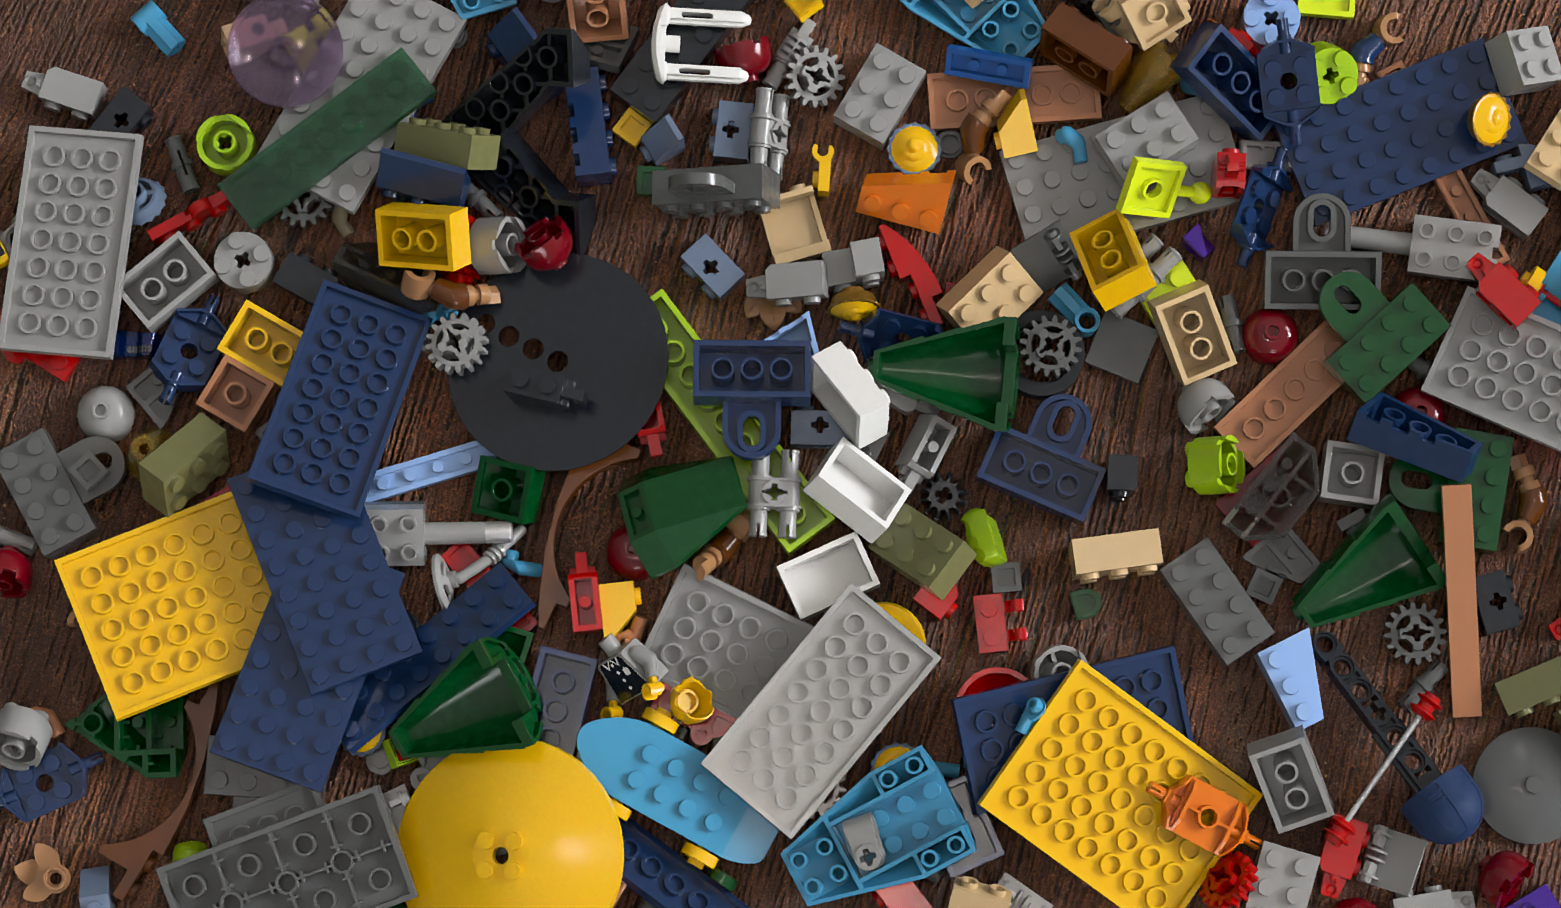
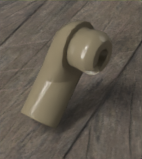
M334 205L331 219L344 240L348 239L356 233L347 219L349 212Z

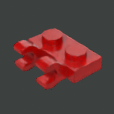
M1002 593L973 596L980 655L1009 651V642L1028 640L1026 627L1006 630L1004 614L1024 612L1023 598L1003 601Z

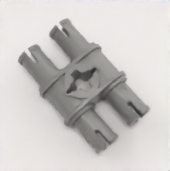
M757 87L754 112L751 113L749 118L751 120L750 140L747 141L748 148H750L749 164L763 163L780 174V181H782L784 157L788 153V129L791 128L790 121L787 120L790 96L786 94H773L774 89Z
M1150 233L1140 244L1147 262L1164 247L1163 242L1153 233ZM1171 246L1153 263H1148L1157 286L1165 282V275L1182 260L1181 255ZM1157 286L1110 310L1115 316L1122 319L1138 302H1145L1146 297ZM1091 291L1090 294L1099 303V301Z
M789 449L781 450V475L778 477L769 475L770 455L763 458L762 461H752V474L747 478L749 482L747 510L750 511L749 537H756L757 525L760 526L759 538L767 537V513L771 510L779 512L777 537L785 539L787 526L789 527L788 539H795L797 537L796 519L797 513L801 510L799 500L800 484H802L801 477L798 476L799 450H792L791 462H789ZM771 487H777V491L783 494L778 495L775 501L771 500V495L766 494V492L771 491Z

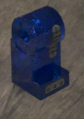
M117 330L113 360H152L161 343V335Z

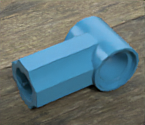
M149 0L130 17L137 28L146 37L149 36L168 58L177 54L186 43V40L169 23L168 17L153 0Z
M1067 283L1060 286L1048 298V301L1054 308L1075 325L1081 337H1091L1096 333L1100 325V315L1096 310L1090 308ZM1083 316H1088L1093 319L1094 326L1090 329H1085L1080 326L1079 319Z

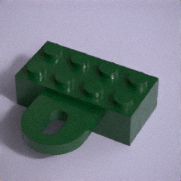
M1342 272L1329 278L1319 292L1318 306L1322 317L1345 341L1322 364L1359 405H1364L1451 327L1450 323L1413 283L1406 285L1388 301L1365 276L1356 272ZM1343 286L1347 288L1358 300L1360 307L1356 313L1351 314L1347 312L1336 300L1334 292L1337 287Z
M1455 428L1483 443L1472 473L1461 483L1399 459L1393 463L1388 473L1387 484L1389 492L1398 504L1407 509L1438 514L1433 545L1444 547L1441 485L1470 483L1472 486L1474 551L1487 555H1492L1497 551L1514 437ZM1405 471L1425 474L1430 478L1431 485L1428 489L1407 487L1401 482V475Z

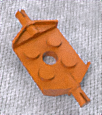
M1189 774L1169 788H1164L1154 783V781L1149 782L1148 785L1158 791L1147 787L1146 792L1156 796L1161 801V827L1170 830L1218 857L1231 852L1239 844H1245L1255 851L1259 849L1260 846L1250 841L1252 840L1260 845L1262 843V839L1251 835L1247 830L1249 816L1246 804ZM1206 809H1211L1214 814L1213 821L1208 825H1204L1201 822V813Z

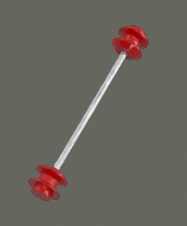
M1426 691L1425 694L1417 693L1420 698L1418 704L1410 703L1411 710L1416 715L1412 723L1345 819L1339 816L1331 817L1332 827L1323 828L1327 833L1325 839L1337 847H1340L1341 844L1348 846L1345 838L1348 834H1356L1354 827L1349 822L1419 721L1421 719L1426 722L1435 721L1432 715L1434 710L1442 711V707L1439 705L1441 700L1429 691Z

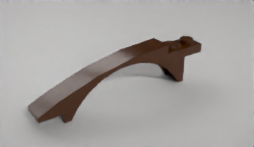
M626 444L615 453L598 462L569 470L557 500L545 547L539 595L538 627L546 632L558 606L569 610L571 606L570 598L560 581L555 553L559 524L567 506L576 493L594 477L614 467L639 462L642 456L641 450Z
M219 682L209 686L199 705L188 699L184 706L194 731L196 760L191 783L179 806L162 824L152 831L129 841L102 844L98 850L100 854L128 869L113 893V896L122 901L128 902L129 898L134 899L142 887L140 883L142 876L145 872L149 874L157 862V858L154 857L156 853L168 857L192 810L206 770L209 735H215L223 687Z

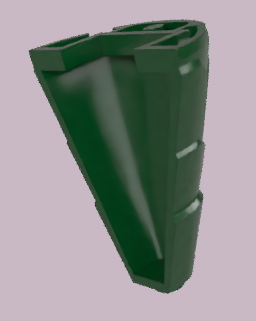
M1003 316L965 328L958 327L926 338L920 336L874 350L873 359L868 361V371L871 373L874 383L915 402L923 401L948 414L957 415L992 431L1009 432L1011 423H1007V420L1014 417L1019 381L1020 349H1018L1019 347L1015 342V339L1020 338L1017 317Z
M1389 493L1344 538L1328 560H1323L1292 598L1294 605L1291 606V609L1299 621L1305 619L1310 628L1359 616L1364 611L1395 604L1400 600L1439 590L1445 586V574L1398 502Z
M482 637L468 644L446 671L436 678L424 694L414 700L389 730L391 743L399 752L401 758L448 757L451 754L525 749L528 746L534 745L542 732L543 722L538 721L537 712L542 710L541 703L528 670L514 651L509 647L503 649L498 645L500 644L499 640L493 637Z

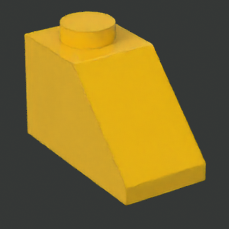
M1024 88L1019 89L996 122L998 132L993 133L996 149L1003 150L1004 159L1038 151Z
M634 581L598 584L604 637L610 633L616 637L624 630L634 615L637 614V605L642 604L641 589L640 587L635 588Z

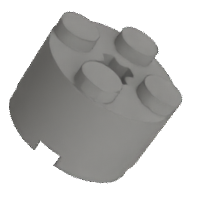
M499 216L477 218L469 232L471 262L479 275L511 274L520 272L526 264L514 251L515 243L521 244L526 238L523 234L526 228L519 218Z
M233 232L221 241L215 251L214 268L224 284L236 293L245 295L261 291L274 278L276 272L274 255L265 241L253 233ZM248 258L250 265L241 266L240 262L242 260L246 261Z
M8 702L4 705V708L0 710V765L12 770L26 771L30 766L35 765L37 767L40 764L53 734L52 727L48 722L49 715L46 712L19 706L13 702Z

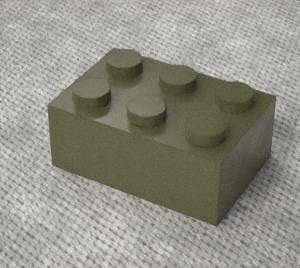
M410 117L409 122L397 123L394 150L466 170H496L501 136L490 134L491 129L476 126L472 128L466 127V124L444 123L434 118Z
M201 412L138 463L143 499L166 517H169L175 511L181 510L197 493L203 492L207 485L215 478L225 474L230 467L226 430Z
M905 502L888 529L868 546L883 563L941 601L945 599L977 556L964 540Z

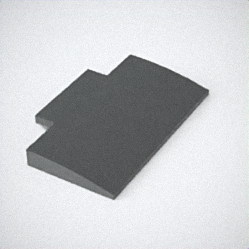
M380 784L324 805L320 793L299 785H293L203 819L212 848L156 869L170 908H389L418 897Z

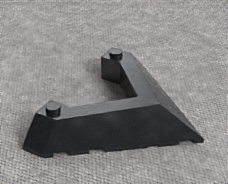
M548 27L532 43L526 45L507 65L500 68L476 89L465 102H462L451 111L442 122L466 124V127L472 128L474 126L491 129L490 134L501 136L496 170H469L474 175L473 178L506 209L510 208L520 217L526 228H529L542 218L547 217L549 221L555 220L556 215H559L572 233L573 248L571 253L581 256L585 254L596 224L595 195L570 193L518 133L558 87L574 88L591 81L590 53L574 29Z

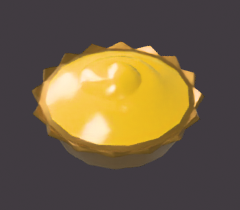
M1489 92L1487 95H1482L1481 98L1471 105L1468 111V130L1471 136L1484 147L1489 146L1493 148L1495 145H1500L1502 140L1507 138V131L1511 128L1510 120L1512 116L1509 113L1510 106L1506 103V98L1501 97L1499 92Z
M849 286L843 288L840 293L832 297L826 313L835 319L860 321L866 319L876 308L882 307L877 302L873 293L865 291L860 286Z

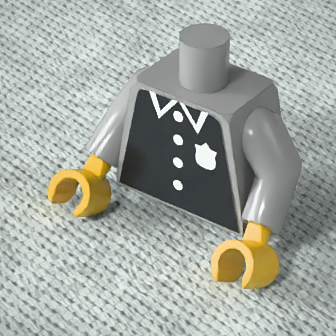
M610 633L598 643L608 655L598 665V670L602 674L606 685V702L609 703V707L602 708L600 713L601 719L622 718L624 712L620 706H617L619 702L623 705L641 693L645 700H655L658 695L662 694L664 686L659 680L669 670L657 659L656 654L648 650L638 639L633 638L621 645L616 637Z

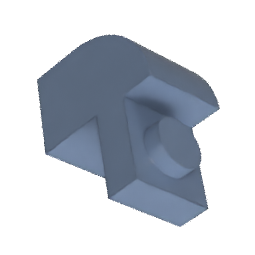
M1532 144L1517 145L1513 150L1515 157H1512V154L1495 158L1496 162L1489 168L1490 173L1498 178L1502 175L1507 176L1520 173L1524 190L1527 193L1553 187L1523 168L1536 148Z

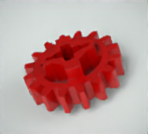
M1236 851L1235 854L1229 852L1225 858L1220 857L1215 866L1208 870L1205 881L1200 885V888L1203 889L1199 892V896L1203 898L1202 902L1209 908H1231V906L1240 908V901L1242 899L1248 901L1247 894L1255 891L1252 883L1258 881V877L1255 875L1258 868L1254 865L1253 860L1246 854L1243 855L1240 851Z

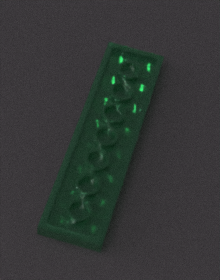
M401 47L218 183L217 186L252 231H254L435 96L437 91Z

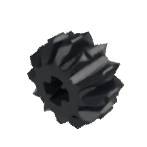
M940 472L936 473L937 483L931 478L925 481L931 489L926 487L920 488L919 492L929 497L919 499V504H930L924 510V513L928 515L935 510V521L940 519L941 513H944L946 522L950 521V511L959 517L961 511L957 506H967V501L959 497L966 496L968 491L967 489L957 490L963 481L959 479L952 484V473H948L946 481L942 480ZM943 490L948 492L947 497L951 496V500H946L944 504L938 502L939 497H935L936 494H941Z

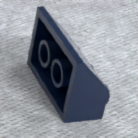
M516 6L487 34V45L485 48L493 60L498 59L504 67L526 45L532 43L538 35ZM558 87L543 105L562 94L564 87Z
M382 147L376 187L379 192H382V197L398 201L399 197L410 200L409 203L464 207L471 183L466 169Z

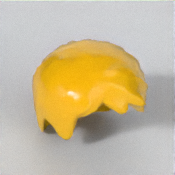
M693 676L683 679L680 685L674 686L670 693L669 704L671 712L682 723L688 725L701 723L714 712L712 691L707 690Z

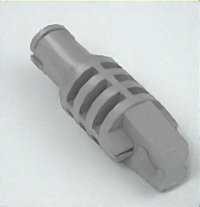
M808 18L799 30L794 26L792 27L774 55L775 62L762 81L766 87L772 88L774 91L778 89L785 79L782 78V75L789 72V69L784 66L785 63H793L794 61L790 55L792 53L800 55V48H810L814 40L809 35L817 23Z

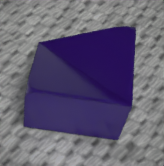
M1199 223L1181 241V244L1198 262H1202L1215 249L1212 243L1202 234Z

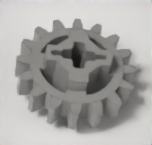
M818 45L810 47L809 51L807 47L800 48V55L797 53L790 55L794 62L785 63L784 65L789 69V73L782 75V78L789 79V83L784 86V89H792L793 92L790 98L796 99L799 97V105L805 106L808 101L810 108H817L818 103L821 106L828 105L827 98L830 100L837 99L834 91L843 90L838 81L845 79V76L839 74L838 70L844 66L843 64H835V60L838 57L836 54L827 56L828 48H822L819 51ZM814 58L808 66L802 65L806 59ZM807 72H814V76L820 81L813 82V77ZM818 88L826 89L820 95L813 96L814 93H817Z
M451 313L450 320L448 321L443 316L440 317L442 323L440 326L431 325L435 331L434 334H426V338L431 341V344L425 345V349L431 353L428 359L432 363L436 362L435 367L439 371L445 368V372L450 376L454 370H456L459 376H463L465 368L473 372L472 364L476 362L481 365L483 363L479 358L480 354H488L483 345L488 344L489 340L486 336H482L486 330L482 325L478 326L479 322L474 317L469 320L466 313H462L460 319H458L455 313ZM457 327H463L464 329H462V330H457V329H455V328H457ZM453 337L459 340L458 343L460 346L458 347L460 348L461 352H459L455 348V340L453 339ZM452 358L459 359V361H448V360H451Z

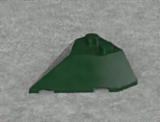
M105 693L90 704L87 710L76 718L70 719L64 725L78 732L87 740L137 770L148 779L178 778L187 753V712L184 708L187 702V694L117 722Z

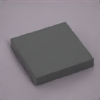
M1108 310L1103 315L1084 364L1138 385L1158 336V331L1127 317L1119 319L1112 311Z

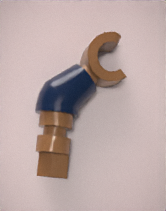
M1393 12L1378 18L1374 22L1373 32L1351 46L1349 54L1354 58L1358 68L1357 87L1369 83V78H1366V75L1370 74V68L1374 65V60L1384 50L1385 46L1395 45L1404 41L1401 36H1390L1386 28L1388 22H1395L1399 19L1400 13Z

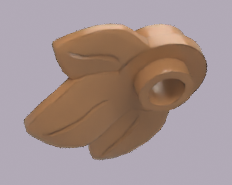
M747 297L744 303L746 318L760 315L764 324L771 330L776 331L782 324L785 313L799 314L802 311L801 301H792V306L776 307L775 303L767 299Z
M36 843L34 848L35 859L23 861L14 867L18 878L28 885L23 893V899L30 902L44 901L52 893L65 891L71 883V874L65 866L61 865L58 852L46 844ZM56 873L61 875V882L59 884L52 882V877Z

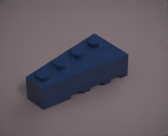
M598 66L590 67V82L574 88L566 87L567 104L570 111V129L573 137L572 148L576 165L575 174L579 188L613 184L612 175H617L615 157L610 158L609 147H614L612 130H606L605 123L606 119H610L609 103L603 102L602 92L607 91L605 74L599 75Z
M1383 392L1378 393L1357 410L1347 437L1349 441L1460 483L1472 473L1483 443Z

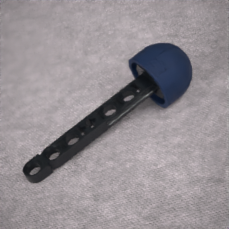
M1328 631L1318 632L1311 640L1314 658L1321 667L1325 665L1328 677L1371 732L1373 740L1388 757L1395 746L1389 743L1387 734L1395 732L1402 737L1407 730L1406 725L1400 718L1396 717L1352 657L1344 653L1345 648L1336 636ZM1317 640H1327L1331 645V651H1320L1317 647ZM1337 662L1347 665L1349 673L1347 675H1339L1334 669V664ZM1355 685L1363 687L1366 691V697L1363 699L1356 698L1352 693V687ZM1371 699L1373 701L1372 704L1364 708L1363 706ZM1373 712H1380L1382 717L1380 719H1373L1371 715ZM1411 733L1391 762L1415 794L1400 808V811L1416 832L1426 840L1443 845L1459 843L1470 837L1482 821L1484 813L1482 793L1462 764L1442 774ZM1405 757H1416L1419 761V768H1409L1405 763ZM1423 770H1425L1426 772L1419 779H1417L1416 776H1418Z

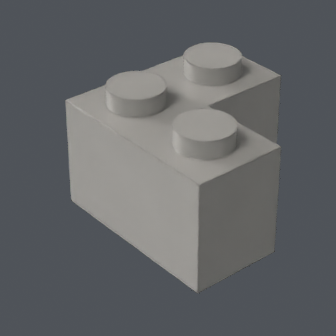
M879 237L850 242V248L821 253L822 261L827 264L828 291L834 290V293L837 294L845 287L860 285L864 289L879 286V282L884 281L885 268Z

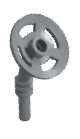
M519 524L513 529L512 543H493L492 547L483 552V557L458 573L455 570H449L440 554L432 555L433 583L443 610L447 609L453 601L454 588H458L459 584L464 583L490 565L495 566L497 562L506 556V551L527 533L525 526Z

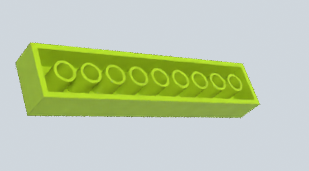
M660 289L650 298L661 315L668 340V372L663 390L714 458L726 456L734 458L744 497L748 502L749 482L747 478L752 474V461L736 457L726 447L722 432L723 406L694 405V340L701 339L665 291ZM754 418L747 419L743 424V441L747 446H756L760 442V423ZM780 444L770 454L769 475L772 477L781 475V450L784 449ZM799 470L798 476L801 477L802 484H800L799 500L801 510L797 513L796 519L797 537L795 539H788L789 527L787 526L785 539L778 538L779 512L771 510L767 513V528L788 556H791L835 523L833 514L803 491L808 481ZM771 487V491L766 492V494L771 495V500L774 501L777 500L778 495H783L777 491V487Z

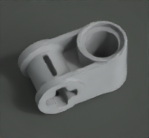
M872 812L843 821V831L857 866L866 871L881 868L885 863L886 853ZM868 851L870 853L875 852L876 858L872 860V863L865 861L864 857L868 855Z

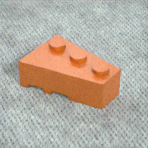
M947 170V173L922 171L920 174H903V172L866 174L856 212L939 234L956 170Z

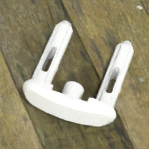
M668 3L660 6L654 22L651 40V60L656 80L661 84H664L666 80L721 84H741L746 82L749 74L739 67L667 63L665 61V52L680 53V36L666 35V28L669 24L743 28L751 24L750 15L742 11L670 7ZM683 16L711 17L712 19L687 18ZM680 72L708 73L709 75L682 74Z

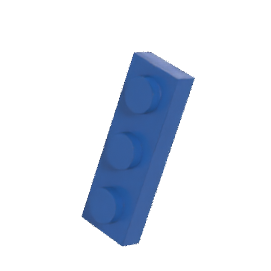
M949 44L944 74L1028 89L1031 82L1033 58Z

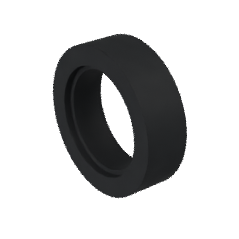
M1046 310L1027 312L1017 318L1020 336L1025 328L1032 329L1030 325L1032 320L1041 324V317L1044 315L1047 321H1051L1053 316L1057 315L1058 323H1062L1067 318ZM1068 320L1066 327L1070 329L1075 327V325ZM1049 329V330H1052V331L1056 332L1057 334L1060 332V331L1055 330V329ZM1078 329L1073 334L1074 337H1081ZM1083 339L1076 345V347L1082 349L1081 354L1074 355L1079 361L1076 365L1069 363L1071 370L1068 374L1063 372L1059 378L1051 381L1036 382L1024 377L1019 372L1017 393L1027 398L1041 400L1066 392L1077 380L1084 364L1085 348ZM1066 342L1069 351V342Z

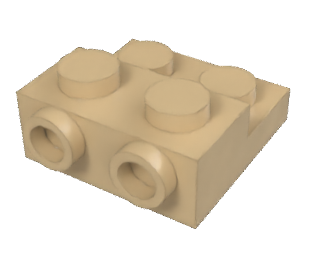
M1187 0L1117 1L1139 47L1143 51L1192 21L1188 10L1191 8Z

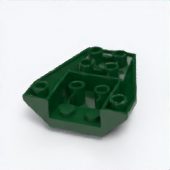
M732 456L651 467L625 479L617 493L630 543L652 579L682 565L747 507Z

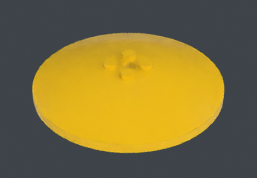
M537 741L534 745L528 746L525 749L449 755L426 775L414 791L404 812L398 834L418 893V897L405 901L408 908H613L623 876L624 842L617 812L608 793L596 776L582 762L564 750L542 741ZM500 847L505 848L509 855L508 860L504 864H500L496 860V851Z

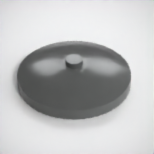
M1522 727L1497 736L1482 750L1472 772V779L1478 785L1484 800L1482 820L1496 834L1520 844H1542L1560 838L1561 735L1544 728Z

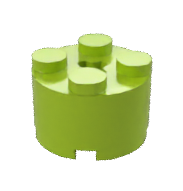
M1324 41L1311 43V45L1315 46L1320 103L1335 104L1340 99L1347 98L1350 94L1354 93L1357 89L1358 68L1354 58L1347 51L1334 44ZM1292 73L1294 83H1296V76Z
M226 114L210 117L203 122L196 135V146L200 158L217 175L234 178L247 171L254 163V158L258 151L256 138L247 123L236 115ZM224 142L227 144L231 143L232 146L229 149H223L222 144Z
M1235 436L1199 437L1194 439L1193 442L1186 443L1185 454L1188 458V471L1185 474V482L1187 487L1194 488L1200 495L1228 494L1239 491L1236 487L1237 484H1241L1244 481L1245 459L1243 451H1237L1235 444L1239 443Z

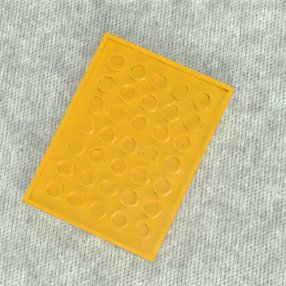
M231 491L176 512L169 517L161 518L54 560L117 722L239 674L271 596L270 588Z
M1077 659L1047 702L1045 714L1034 723L1027 736L1024 735L977 804L1119 908H1186L1200 885L1206 879L1208 870L1215 866L1220 857L1161 827V801L1156 796L1146 792L1147 787L1158 791L1149 786V782L1154 781V783L1164 788H1169L1187 774L1192 775L1246 804L1248 816L1263 794L1083 660ZM1206 809L1201 813V822L1204 825H1208L1213 821L1214 814L1211 809Z

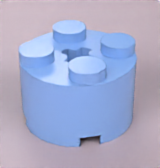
M1249 0L1240 19V29L1251 37V42L1259 51L1278 36L1276 19L1281 18L1282 29H1284L1282 18H1288L1289 34L1294 38L1300 25L1301 14L1294 0ZM1272 19L1274 20V24L1271 23L1268 26L1265 24V21Z

